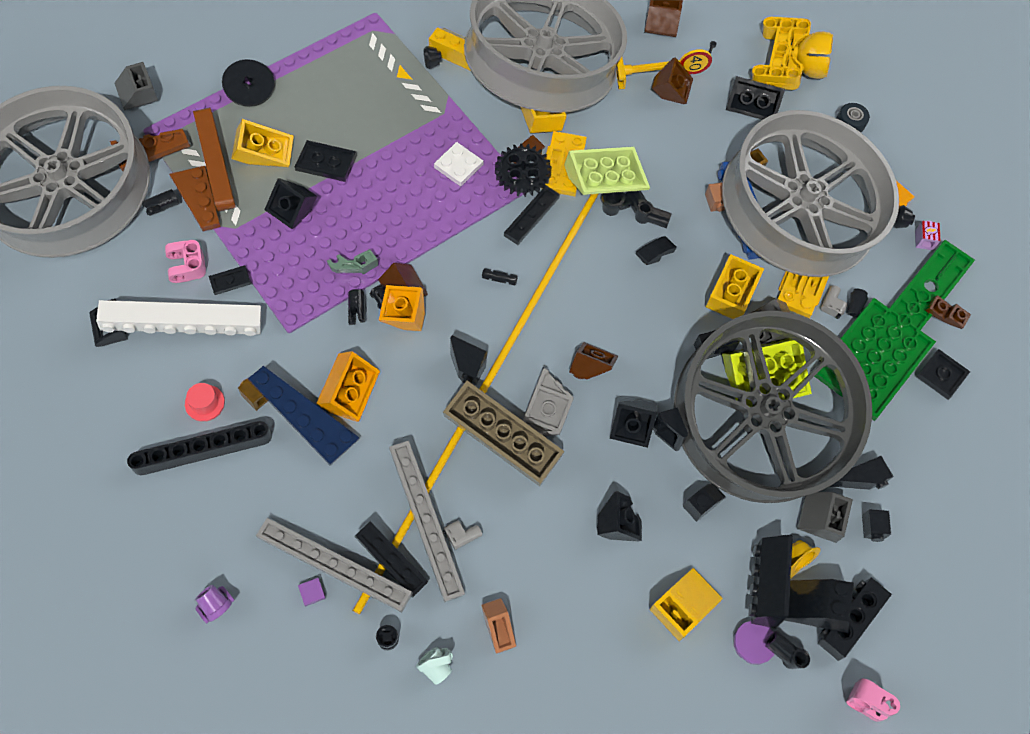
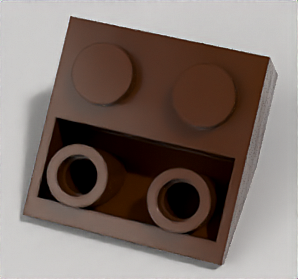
M650 0L645 32L676 37L683 0Z

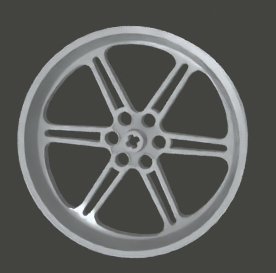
M472 0L470 7L471 27L465 37L464 54L473 75L482 85L500 98L520 107L541 112H572L596 104L612 89L616 78V64L626 49L627 31L620 14L607 0ZM516 11H539L549 13L544 27L537 29ZM556 15L558 18L555 27H549L553 16ZM497 16L515 38L484 37L479 27L485 20ZM565 18L581 26L591 35L562 37L557 34L561 19ZM605 50L609 57V62L597 70L590 71L572 57ZM510 59L529 61L528 67L517 64ZM549 67L559 74H550L542 71L544 68Z
M48 86L23 92L0 104V156L7 148H12L36 169L29 175L0 183V203L41 195L32 221L27 229L10 227L0 221L1 242L16 251L31 256L65 257L83 253L100 246L116 236L131 222L141 208L142 201L145 200L148 192L150 165L146 151L132 132L127 118L112 101L101 94L80 87ZM67 119L57 150L52 155H46L21 137L39 126ZM87 119L106 122L119 133L120 141L117 144L79 157ZM18 141L38 158L34 160L15 145L14 142ZM127 159L120 180L106 198L84 183L85 180L105 172ZM86 192L100 203L97 205L82 194ZM68 197H74L92 209L72 221L52 227L64 200Z
M790 110L779 112L757 123L746 136L741 149L729 162L722 183V198L726 214L743 242L770 264L802 276H833L856 266L868 254L871 247L878 244L891 231L899 209V193L896 179L888 162L877 147L849 124L832 116L813 111ZM782 142L785 148L788 177L754 161L750 156V152L765 143ZM802 145L809 146L826 154L839 163L840 166L819 179L813 178L810 175ZM844 169L847 171L838 179L833 181L831 184L827 183L828 180L839 174ZM849 176H852L865 196L870 214L830 197L828 193ZM747 177L764 190L780 198L783 202L765 213L754 198ZM781 211L784 213L774 220L770 219ZM792 217L798 218L801 221L809 243L792 236L778 225ZM824 219L864 230L868 236L866 240L852 248L834 249Z

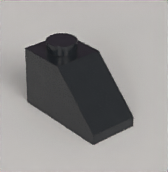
M710 483L691 496L683 508L697 522L723 501L726 496L714 484Z

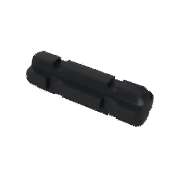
M484 268L482 272L483 279L489 280L490 278L492 279L491 281L505 284L509 282V285L514 286L517 284L518 276L515 274L508 275L506 272L491 271V269Z

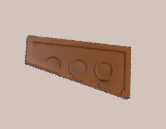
M183 129L161 132L156 136H151L150 134L143 135V138H139L149 162L190 147ZM116 140L110 141L111 145L118 143ZM127 159L119 164L122 172L125 169Z
M205 166L170 173L169 175L182 195L201 230L207 231L221 227Z

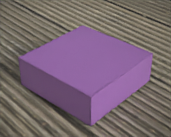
M319 578L298 585L305 607L326 599Z

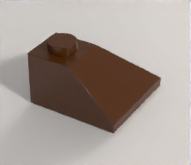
M674 57L655 76L652 89L661 99L684 105L687 104L693 78L678 59Z
M583 342L575 355L569 373H572L578 379H590L612 370L618 355Z

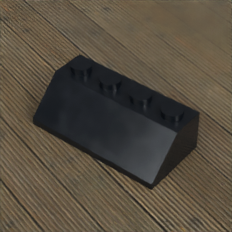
M793 535L765 537L758 544L754 545L753 556L756 559L751 571V575L754 576V583L750 587V595L753 596L748 610V615L751 616V624L776 629L788 617Z

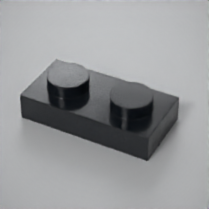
M245 265L208 276L214 295L251 285Z

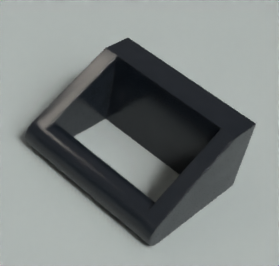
M98 307L89 312L96 347L127 340V335L124 331H113L101 336V330L96 322Z
M678 407L659 412L653 426L655 435L673 450L679 451L688 436V432Z

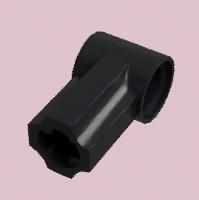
M774 631L766 639L765 647L779 657L786 668L802 669L809 665V653L805 649L796 647L778 631Z

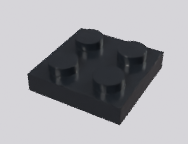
M938 349L916 377L949 400L970 371Z

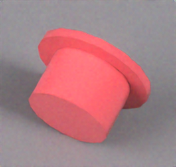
M198 383L189 388L184 406L187 414L192 419L207 422L221 414L225 399L223 393L217 387L206 383Z

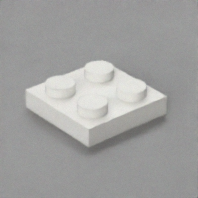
M458 142L434 163L435 169L460 187L483 166L482 159Z

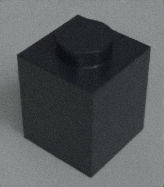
M869 509L862 514L864 538L871 539L873 542H882L891 535L889 511Z

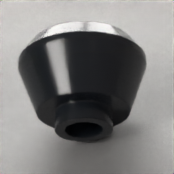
M431 46L423 48L426 68L432 69L439 65L441 52Z
M905 205L899 206L898 215L893 226L898 229L907 228L909 225H912L915 220L913 211Z

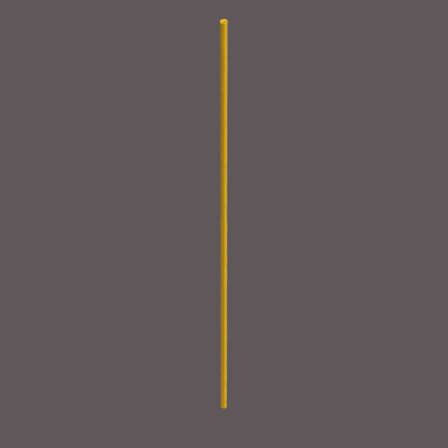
M591 194L482 383L480 390L485 394L599 194ZM457 427L425 483L428 494L464 432L459 427ZM411 509L391 542L396 548L399 547L414 520ZM379 563L374 573L382 576L385 569ZM362 593L352 611L360 615L370 596Z

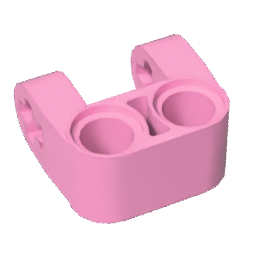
M196 240L173 242L165 246L167 258H184L185 264L168 269L170 282H187L200 279L206 274L204 254Z
M864 678L855 683L846 701L847 705L876 722H881L900 710V702L894 695ZM888 700L891 701L890 706L893 707V709H890L888 704L886 703Z

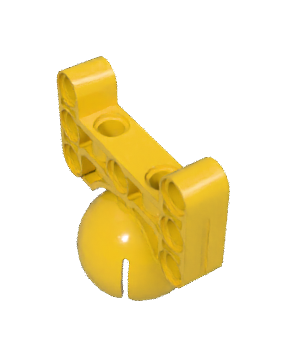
M765 18L763 21V37L775 40L770 64L754 66L752 69V80L782 87L787 90H795L800 86L802 73L814 79L826 78L830 58L810 56L809 53L831 54L833 34L825 31L810 34L811 22L805 18Z

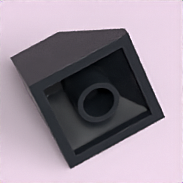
M277 178L264 210L289 228L294 229L311 212L317 195L303 186Z
M452 335L450 337V355L458 378L463 383L469 381L476 386L486 368L487 351Z
M643 400L618 402L610 439L648 448L657 415V404Z

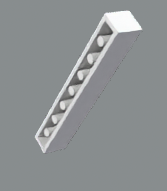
M99 300L96 322L99 329L105 332L124 331L133 333L135 331H144L146 333L165 332L168 334L185 332L186 334L205 333L208 335L223 333L226 335L245 334L247 336L261 334V305Z

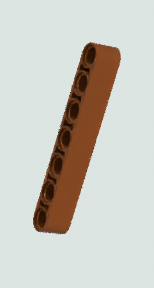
M211 107L195 110L193 114L216 209L219 212L236 208Z

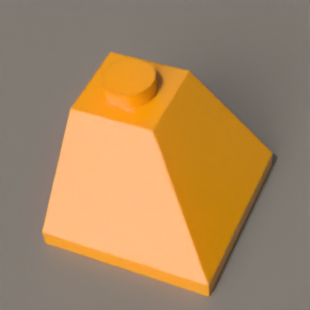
M386 285L379 321L402 330L421 331L425 315L423 289L421 287Z

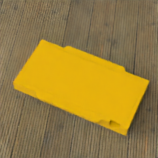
M553 131L551 144L547 147L546 152L547 159H550V165L552 166L551 178H549V184L545 185L559 194L576 196L577 187L569 179L564 164L569 151L585 149L587 137Z
M786 271L778 289L780 291L778 299L787 303L790 311L810 319L815 306L819 304L829 276L809 277Z

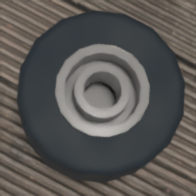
M848 103L840 109L836 118L849 124L861 133L868 124L870 115L868 110L861 104Z

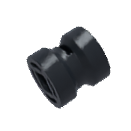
M391 625L380 627L376 633V640L381 649L393 650L399 642L397 630Z

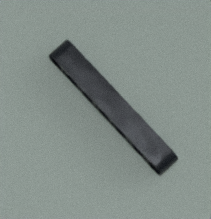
M257 421L136 451L129 455L127 464L135 474L140 476L262 446L271 441L272 434L265 422ZM266 431L263 435L257 436L258 432ZM240 436H245L243 440L237 441ZM220 441H225L223 445L217 446ZM200 446H205L203 450L197 451ZM184 450L181 456H176L178 452ZM159 456H164L161 461H156ZM139 461H143L140 466L136 467Z

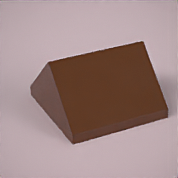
M393 263L378 279L380 285H383L385 289L386 285L421 287L423 289V297L428 295L410 264Z

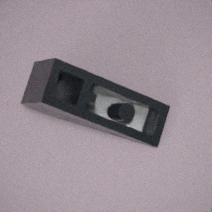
M879 456L852 467L839 481L829 487L866 490L877 487L879 490L889 485L888 481L894 476L883 457Z

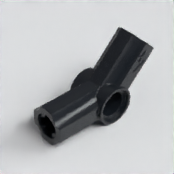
M641 190L626 192V195L633 201L631 207L635 212L637 222L641 224L649 222L667 228L672 213L653 207L652 203L646 200Z

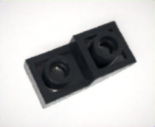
M663 236L636 251V255L643 263L650 265L659 262L662 256L674 253L677 247L666 236Z

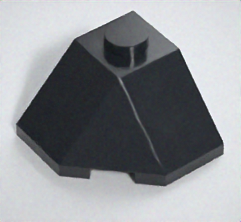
M618 491L612 494L598 514L597 535L609 540L642 541V521L639 514L635 515L631 508L633 502L630 496Z

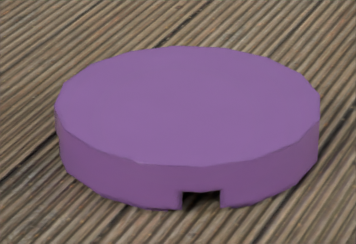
M751 621L743 623L734 635L736 653L749 664L760 665L768 662L774 656V653L765 647V641L773 633L772 629L751 624Z

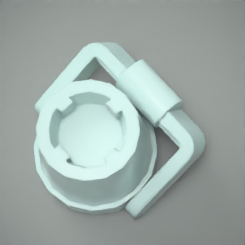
M435 647L425 653L416 664V667L437 685L446 679L452 671L449 666L453 658L452 652L448 648L439 649Z

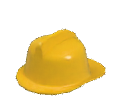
M802 540L792 544L791 578L819 555V547L812 548Z

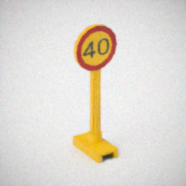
M696 49L684 54L678 61L689 74H698L710 67L712 56L706 50ZM621 57L616 64L619 90L626 87V75L662 70L669 61L632 66L631 64L624 65L623 57Z

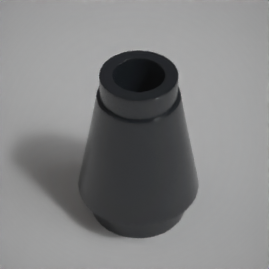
M854 289L850 293L848 315L852 317L859 316L868 300V293L865 290Z

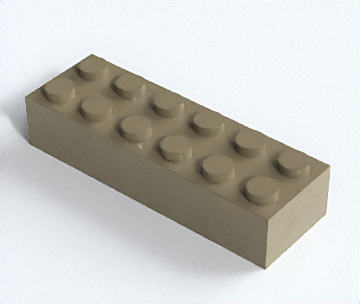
M469 381L465 382L443 411L444 417L539 487L564 454L561 448Z

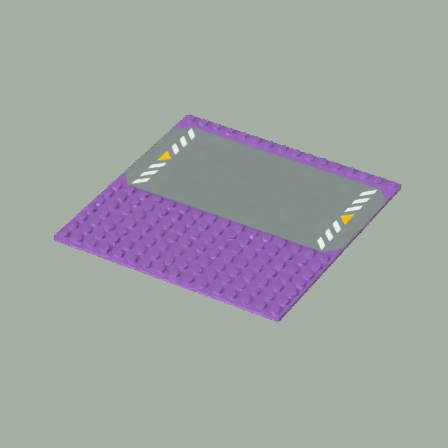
M373 13L267 66L273 74L275 86L271 97L264 103L251 107L241 106L231 101L222 89L143 130L145 135L150 134L151 136H156L166 131L184 130L190 147L161 157L172 173L201 166L206 168L193 111L211 107L236 208L217 211L221 227L213 230L238 265L246 266L251 283L287 333H292L346 301L350 290H364L378 282V279L393 263H410L523 195V193H520L517 196L515 191L510 194V189L504 191V185L499 186V180H496L495 162H497V157L501 155L377 13ZM245 119L293 135L289 167L249 165L231 159L236 129L241 120ZM307 140L357 152L346 182L295 171L294 166ZM456 142L483 160V166L461 187L434 168V163ZM277 178L303 186L317 195L311 212L294 229L289 228L264 210ZM371 249L378 260V266L365 274L335 273L327 264L329 259L333 263H337L336 256L338 254L347 260H354V256Z

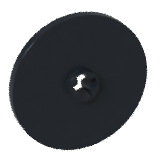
M244 59L236 61L227 67L222 76L224 93L231 101L241 106L251 107L260 105L267 101L274 91L275 83L272 72L266 65L256 60Z

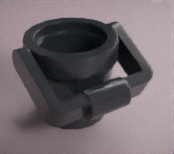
M625 192L602 194V210L609 216L617 215L619 210L630 208L633 203Z

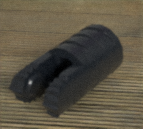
M172 189L142 201L143 207L147 208V215H154L179 204Z
M355 289L348 292L349 325H355L356 313L360 323L365 322V293L362 290Z

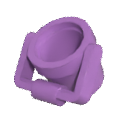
M210 585L195 598L198 603L195 609L207 624L226 612L234 598L223 586L217 589L214 585Z

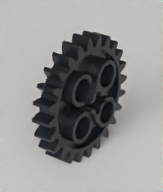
M522 143L517 148L514 144L512 150L507 147V153L502 151L501 156L497 157V162H495L496 180H499V186L504 185V191L510 189V194L515 191L517 196L523 193L524 197L529 192L533 196L534 190L540 193V188L545 189V184H549L552 166L550 165V159H547V154L542 155V149L536 151V146L531 149L529 144L523 147Z

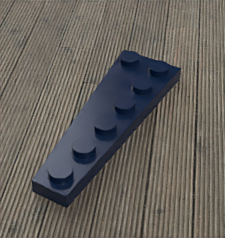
M262 366L248 378V381L329 466L359 440L356 434L265 366Z

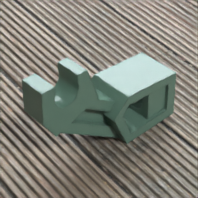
M371 249L354 256V260H347L339 254L336 256L337 263H333L331 259L327 260L328 266L335 273L365 274L378 266V260Z

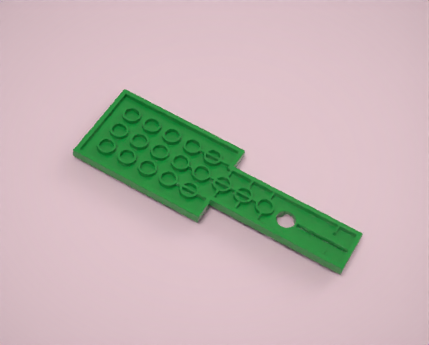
M947 240L942 242L890 308L873 298L841 337V340L857 358L866 376L871 393L873 421L880 416L936 343L935 340L921 331L932 316L931 313L925 311L931 300L936 295L945 300L975 261V259ZM930 281L935 283L937 291H928L924 283ZM823 367L814 377L843 398L842 391L834 374L829 367Z

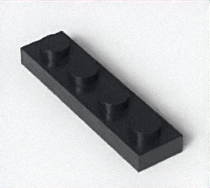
M545 185V189H542L505 230L504 237L519 245L560 198V194Z
M371 521L354 536L402 587L413 593L412 598L428 583L423 575Z

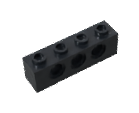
M872 577L866 581L861 580L855 587L857 592L852 598L851 613L855 615L856 622L850 618L848 633L844 632L845 637H841L836 630L825 628L819 635L821 639L817 644L837 661L848 655L892 595ZM862 598L867 600L868 606L862 603Z

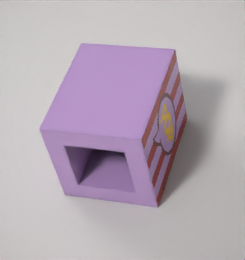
M922 221L915 230L916 248L934 250L941 241L940 223Z

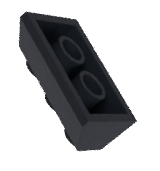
M735 76L726 110L765 119L778 113L785 88Z

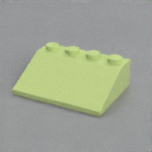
M635 147L572 150L567 155L564 164L567 175L583 195L650 189Z

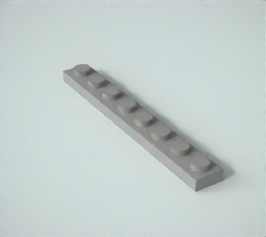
M409 441L390 446L391 456L444 603L461 597L465 593Z
M269 518L265 520L256 535L262 541L401 613L413 594L406 588Z

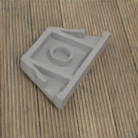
M543 368L523 421L543 436L560 435L574 397L545 368Z

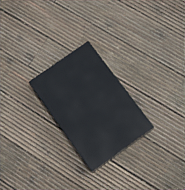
M307 140L294 166L295 171L346 182L357 152Z

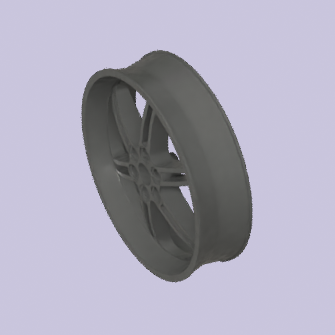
M753 312L732 319L719 327L688 359L680 373L674 394L673 408L678 407L688 432L682 447L691 463L709 482L732 496L751 502H787L819 492L839 481L849 472L861 456L866 446L872 423V400L869 385L864 371L852 351L837 335L825 326L812 319L790 312ZM760 332H773L791 338L807 348L811 354L809 361L780 386H775L771 382L759 340ZM749 338H751L752 347H753V352H754V357H755V361H756V365H757V369H758V373H759L760 380H758V375H757V371H756V367H755V363H754V358H753V354H752V350H751V345H750V340H749ZM731 341H740L743 346L751 391H743L704 378L701 375L702 364L720 346ZM818 359L820 364L792 390L788 384ZM823 367L830 368L842 391L844 401L842 422L799 409L792 403L793 397ZM699 384L710 389H713L715 391L738 398V401L700 387ZM760 386L765 388L766 394L760 392ZM779 392L784 395V397H785L784 400H781V399L779 398V396H778V393H779ZM697 394L738 410L743 414V421L715 450H709L704 445L698 431L695 418V397ZM746 399L751 400L753 404L752 407H749L746 404ZM784 411L789 413L790 419L784 416ZM751 418L757 420L758 426H754L751 423ZM798 418L833 427L841 432L798 421ZM770 424L776 426V433L771 430ZM787 426L835 438L840 443V449L832 461L822 470L811 477L802 478L797 474L785 428ZM742 429L748 433L721 459L718 458V453ZM757 432L761 433L765 438L770 456L781 483L779 487H769L751 482L733 472L727 465V459ZM776 438H777V441H778V444H779V447H780V451H781V454H782V457H783V460H784L786 469H787V471H788L790 480H789L788 475H787V473H786V470H785V467H784V464H783V461H782V458H781V455H780V452H779V449H778V446H777V443H776V440H775Z

